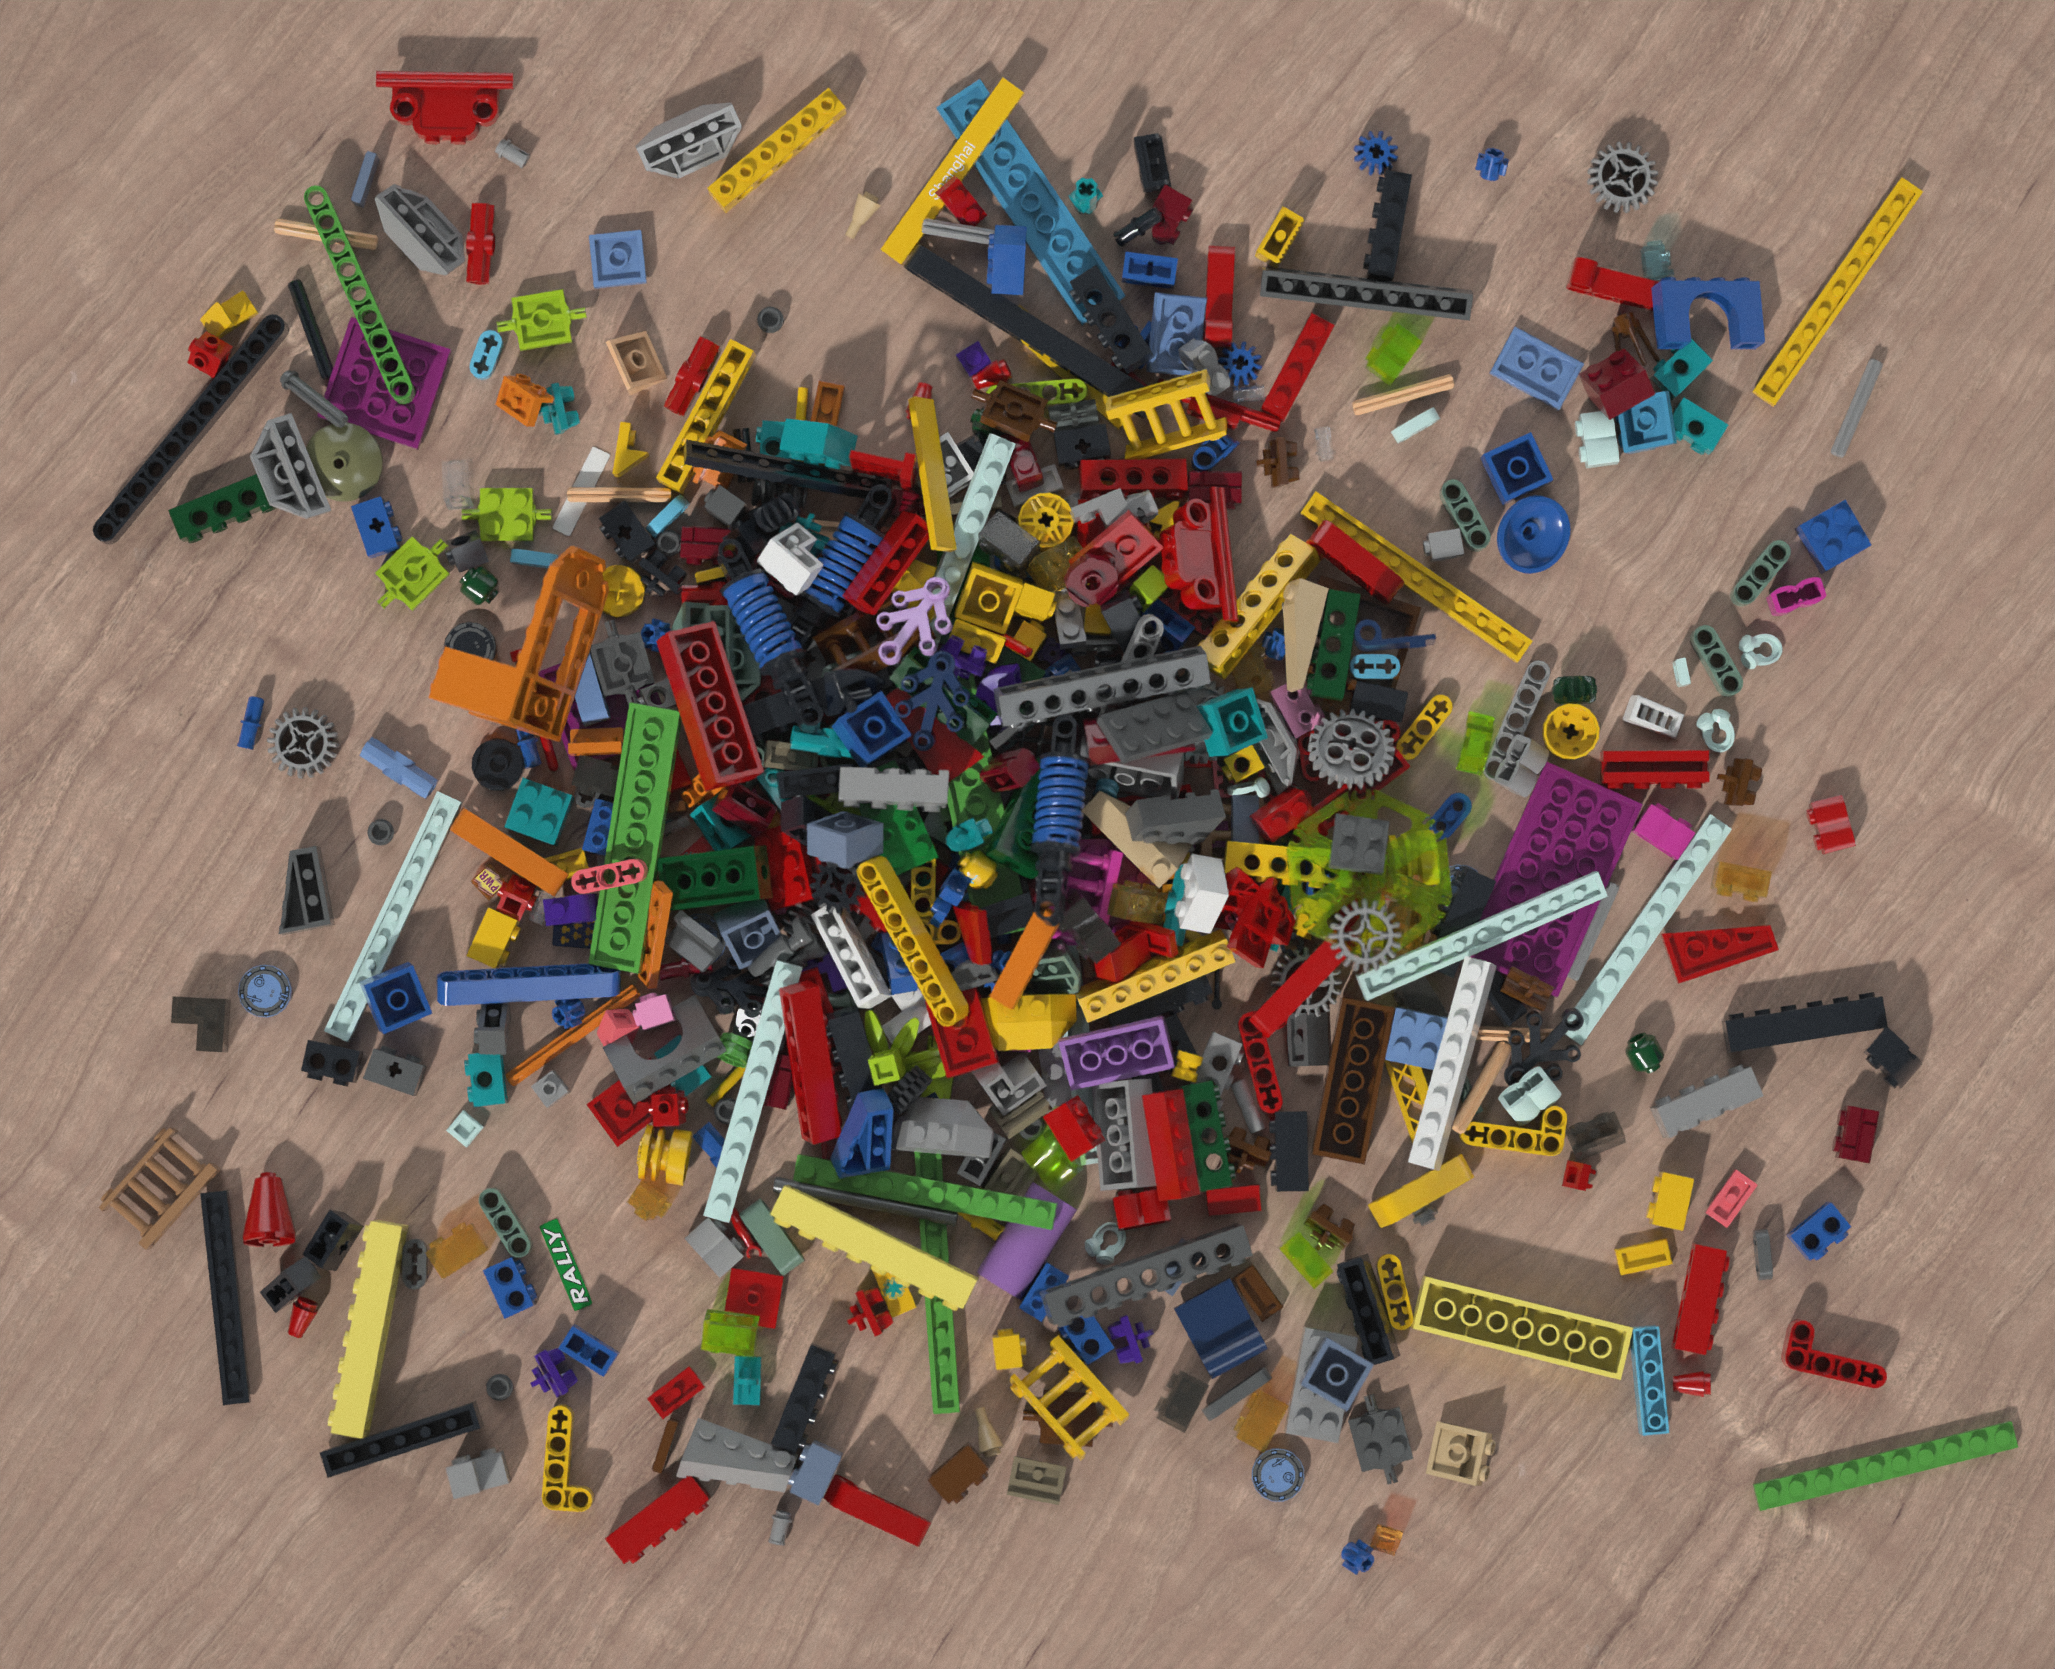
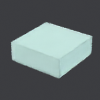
M1686 658L1673 661L1672 665L1677 686L1683 687L1691 684Z
M463 1110L446 1131L465 1147H468L484 1126Z

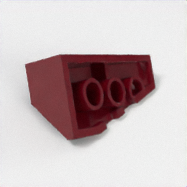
M1099 716L1081 719L1090 766L1119 762V757L1096 722ZM1189 744L1148 757L1195 751V744Z

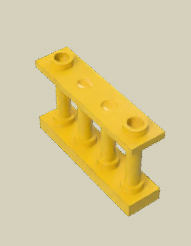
M1207 369L1107 397L1106 413L1109 420L1120 418L1130 442L1129 445H1126L1125 459H1146L1150 456L1207 440H1218L1222 436L1227 435L1226 417L1215 420L1205 394L1210 391V376ZM1191 396L1196 398L1205 421L1203 424L1192 427L1189 425L1180 402L1181 399ZM1166 403L1171 405L1180 430L1165 434L1155 409L1156 406ZM1145 411L1155 435L1154 438L1140 441L1130 416L1131 413Z
M1058 1335L1050 1342V1348L1052 1349L1050 1355L1022 1380L1014 1373L1010 1377V1382L1012 1383L1010 1388L1018 1398L1024 1397L1063 1440L1065 1451L1072 1458L1077 1456L1081 1461L1085 1458L1086 1453L1082 1450V1447L1110 1422L1114 1423L1117 1421L1121 1426L1129 1419L1130 1414ZM1064 1362L1070 1369L1067 1371L1068 1375L1038 1400L1028 1388L1056 1363ZM1081 1381L1087 1388L1086 1394L1056 1420L1046 1408L1075 1382L1078 1384ZM1099 1401L1105 1408L1104 1414L1074 1440L1064 1427L1091 1403Z

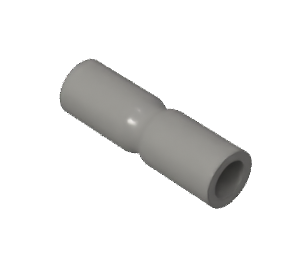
M1243 1079L1231 1084L1250 1133L1252 1134L1264 1129L1265 1125L1254 1104V1099L1246 1080Z

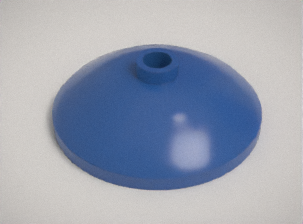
M1538 495L1523 498L1507 510L1499 524L1497 532L1499 553L1507 565L1519 572L1529 574L1542 572L1553 566L1564 554L1570 539V522L1564 508L1553 499ZM1528 526L1527 532L1523 534L1524 529Z

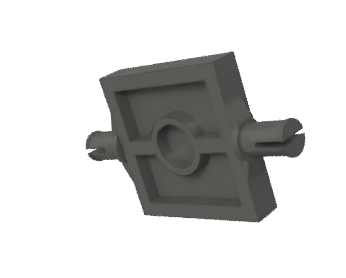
M610 620L611 627L609 621L604 623L609 638L601 643L591 645L590 653L603 697L625 694L629 706L632 699L634 703H639L635 691L641 687L654 684L655 681L641 633L619 635L615 620Z
M1370 1394L1372 1405L1370 1404L1369 1396H1364L1368 1412L1360 1417L1349 1419L1348 1423L1361 1471L1384 1469L1388 1485L1392 1484L1389 1473H1391L1393 1483L1398 1482L1394 1466L1400 1462L1413 1459V1454L1400 1406L1387 1410L1378 1409L1375 1394Z

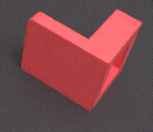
M629 1009L606 1010L597 1030V1035L603 1046L614 1042L625 1034L632 1044L639 1026L636 1025L634 1016Z

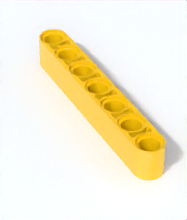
M879 855L861 863L857 869L858 878L937 1021L943 1026H951L960 1021L968 1014V1004L891 864L885 857Z

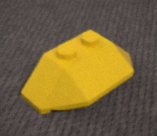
M1076 994L1023 995L1013 1010L991 997L981 998L994 1047L998 1051L1052 1049L1059 1038H1062L1077 1021Z

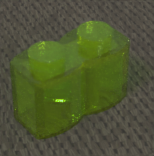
M1398 323L1394 328L1388 326L1380 337L1384 342L1378 349L1373 347L1365 357V360L1368 361L1365 368L1389 386L1393 384L1423 343L1422 340Z
M1050 1129L1045 1131L1021 1152L1026 1162L1038 1172L1042 1181L1054 1193L1083 1170L1079 1157L1070 1162Z

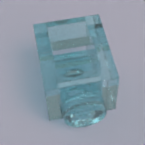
M1662 240L1647 242V246H1644L1640 251L1644 278L1656 281L1665 277H1672L1674 270H1668V266H1671L1670 251H1665V244H1662Z

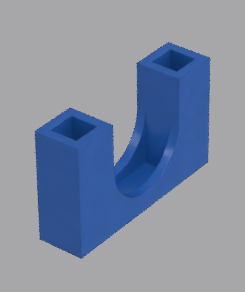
M1665 277L1660 279V282L1651 288L1657 349H1683L1691 343L1689 309L1692 301L1700 298L1715 302L1725 312L1729 326L1731 349H1756L1765 343L1760 281H1750V278L1747 277L1737 278L1734 281H1725L1723 277L1712 278L1709 281H1701L1699 277L1687 278L1685 281H1676L1675 277Z

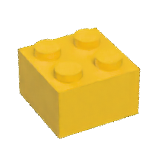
M972 562L955 609V617L1005 635L1023 588V579Z

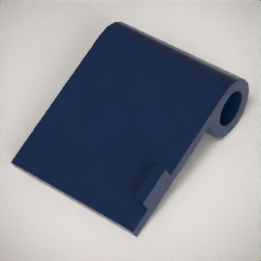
M1368 619L1358 623L1354 632L1355 646L1363 652L1423 648L1434 645L1436 641V634L1382 639L1380 626L1377 622ZM1364 631H1369L1374 635V638L1369 641L1364 640L1360 634Z
M1230 1278L1174 1307L1211 1379L1268 1349Z

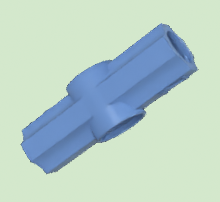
M373 737L366 742L359 755L381 769L384 775L400 785L404 784L425 799L433 792L439 781L417 767L415 762L398 751L394 752Z

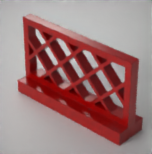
M851 450L849 459L853 472L899 481L904 491L914 489L918 471L916 454L905 452L904 461Z

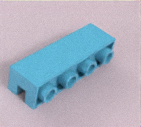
M1659 1326L1632 1327L1630 1348L1639 1434L1642 1436L1668 1434L1669 1424Z

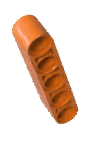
M464 807L449 828L456 835L554 897L569 876L562 869Z

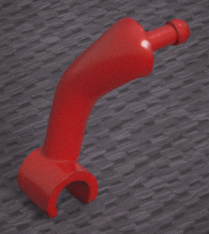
M734 1207L730 1219L747 1248V1257L751 1259V1249H757L761 1257L764 1250L758 1242L752 1240L738 1210Z

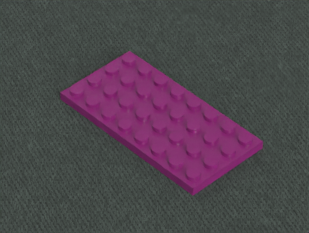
M1546 762L1493 880L1497 882L1479 921L1594 871L1599 872L1606 889L1643 804ZM1601 900L1469 957L1490 962L1496 965V971L1507 975L1509 968L1512 966L1531 976L1535 975L1539 977V980L1553 986L1554 989L1551 995L1558 998Z

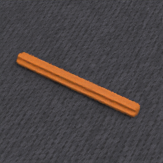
M633 984L629 985L619 995L612 997L581 1019L582 1024L573 1028L570 1027L505 1074L508 1082L512 1086H516L599 1027L606 1010L624 1009L640 997L637 988Z

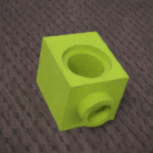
M1152 565L1133 583L1129 591L1132 596H1138L1143 606L1141 611L1144 613L1166 591L1168 586L1164 581L1163 572Z
M899 1047L873 1053L868 1059L874 1085L900 1080L906 1073Z

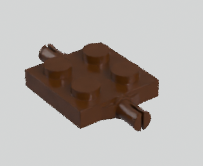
M1000 380L996 389L990 394L977 388L972 393L971 399L973 398L985 403V410L980 422L1016 438L1029 442L1033 432L1039 427L1053 433L1057 427L1058 422L1044 417V411L1048 404L1047 399Z
M1043 1390V1396L1050 1390ZM1065 1391L1046 1409L1057 1420L1086 1393ZM1091 1403L1064 1427L1074 1440L1101 1417L1097 1413L1096 1403ZM1023 1409V1414L1033 1416H1023L1022 1421H1038L1040 1427L1039 1443L1065 1445L1063 1440L1037 1411ZM1110 1422L1106 1427L1113 1428V1423ZM1093 1438L1083 1447H1093Z

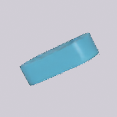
M488 330L481 334L470 361V371L479 380H486L492 376L500 357L503 339L496 331ZM494 336V340L498 345L492 346L488 354L486 353L487 344L484 341L485 339L490 340ZM487 357L485 364L489 368L488 371L478 374V369L475 365L481 364L483 358Z
M679 494L647 525L646 530L654 538H657L661 532L665 531L689 507L690 502L682 494Z
M512 549L510 563L549 569L550 564L560 555Z
M1360 654L1353 657L1350 662V672L1358 679H1392L1397 676L1400 670L1399 660L1390 654ZM1362 659L1366 665H1373V669H1365L1364 674H1360L1358 669H1354V665H1357L1359 660ZM1386 660H1391V664L1396 665V669H1392L1391 674H1386L1385 669H1376V665H1384Z

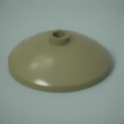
M347 422L342 428L330 424L317 431L307 444V452L327 498L342 502L353 501L368 494L378 483L383 469L382 452L373 435L363 427ZM338 458L342 459L344 462V466L342 468H338L336 466V460Z

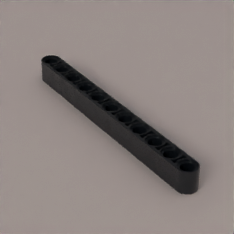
M917 244L903 266L913 275L1016 340L1023 343L1022 339L1034 351L1042 356L1043 354L1051 358L1050 361L1064 370H1071L1070 373L1107 397L1146 387L1000 294H991L992 289L922 245ZM1138 411L1134 413L1135 415L1143 419H1145L1147 416L1145 411Z
M271 314L260 322L93 526V534L99 541L111 545L123 536L288 335L289 328L280 316ZM272 323H281V329L278 333H269V326ZM258 342L264 343L262 353H252L254 344ZM242 362L247 363V371L242 375H237L235 372L236 366ZM230 383V392L226 395H220V385ZM207 403H212L214 405L213 412L207 416L203 415V406ZM195 423L197 425L196 433L192 436H187L185 428L187 425ZM172 444L180 445V452L176 456H170L168 453L169 447ZM162 464L164 468L163 473L160 476L154 477L152 475L153 466ZM145 484L147 488L145 495L136 497V487ZM125 504L129 505V514L123 518L119 517V508ZM106 525H111L113 528L112 535L108 538H103L101 535L102 528Z

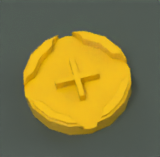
M611 565L602 572L603 581L608 582L609 593L603 612L616 618L627 617L635 613L643 604L645 584L641 582V576L631 567L624 565Z

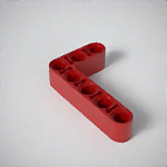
M1346 924L1343 932H1354V930ZM1333 930L1330 934H1337V930ZM1328 935L1323 943L1249 1019L1267 1038L1285 1022L1346 958L1343 955L1340 959H1336L1335 956L1341 952L1340 948L1331 950L1330 946L1338 943L1337 939H1329ZM1351 935V937H1358L1359 940L1362 939L1359 935ZM1344 940V944L1350 953L1359 944L1356 941Z

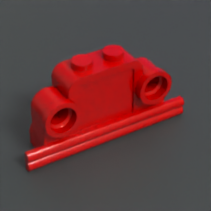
M376 71V87L392 88V100L390 103L392 116L402 125H413L414 131L419 138L424 140V143L440 144V140H451V144L464 145L466 141L477 137L479 125L488 127L496 123L499 118L500 89H513L514 73Z
M1211 487L1209 488L1211 503H1205L1201 499H1192L1186 502L1185 505L1174 511V524L1161 531L1159 541L1164 547L1161 550L1162 572L1164 574V581L1169 588L1181 590V599L1188 608L1206 610L1210 613H1223L1224 621H1238L1225 488Z

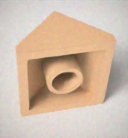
M646 331L606 342L630 395L667 379Z

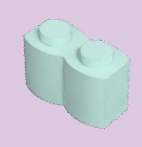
M1601 411L1580 414L1579 421H1575L1576 436H1581L1583 445L1579 447L1580 462H1585L1586 468L1618 464L1619 451L1614 418L1609 420Z
M1539 1066L1528 1071L1519 1083L1506 1088L1500 1094L1498 1100L1517 1124L1522 1126L1532 1121L1539 1114L1540 1110L1553 1105L1560 1098L1561 1092Z

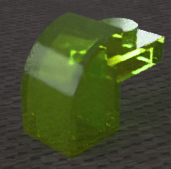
M1468 712L1456 770L1482 776L1493 736V716Z

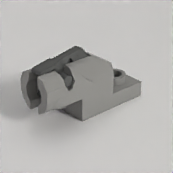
M1119 488L1071 508L1070 514L1074 523L1077 521L1086 523L1095 519V514L1099 513L1104 527L1107 529L1128 510L1143 524H1146L1156 518L1158 509L1149 490L1128 495L1127 499H1125Z

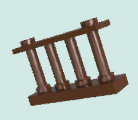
M892 592L875 615L858 611L813 637L825 660L834 657L839 666L834 670L854 668L876 673L889 666L881 660L879 648L886 641H894L899 633L894 635L891 629H880L876 619L882 612L893 613L907 609H897L894 606ZM884 618L881 624H887L889 618ZM930 626L931 636L934 640L936 636ZM919 627L916 628L901 649V658L908 655L915 646L918 649L920 648ZM880 631L885 641L871 648L866 638ZM857 644L862 654L848 661L842 651ZM890 652L887 658L894 657L896 653Z

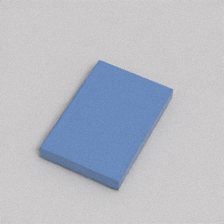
M1155 293L1149 348L1154 358L1147 362L1146 372L1174 375L1191 374V371L1181 362L1178 349L1192 339L1202 341L1207 304L1206 297Z
M1514 327L1489 374L1559 411L1584 363Z

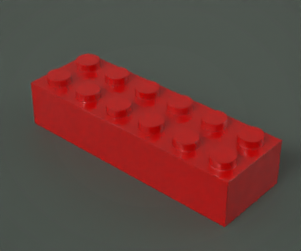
M715 621L669 631L656 642L705 792L753 780L762 774L764 769Z

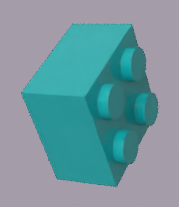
M786 418L779 449L789 453V458L801 460L804 463L819 466V463H825L826 467L840 469L841 465L851 466L849 456L851 450L855 451L858 435L829 423Z
M1253 687L1235 689L1196 705L1213 732L1209 739L1204 740L1209 757L1229 755L1268 738Z
M522 777L504 827L557 847L573 805L574 796Z

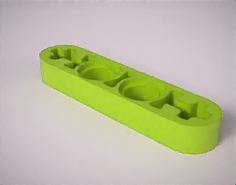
M1080 379L1011 384L1018 388H1028L1031 393L1044 398L1042 395L1043 389L1048 385L1054 386L1057 390V396L1053 400H1048L1047 405L1081 402L1088 395L1087 385ZM1075 383H1077L1078 387L1083 388V392L1079 393L1078 398H1074L1073 394H1064L1066 400H1061L1062 390L1060 384H1065L1064 389H1072ZM997 385L991 386L986 393L990 394L996 389Z

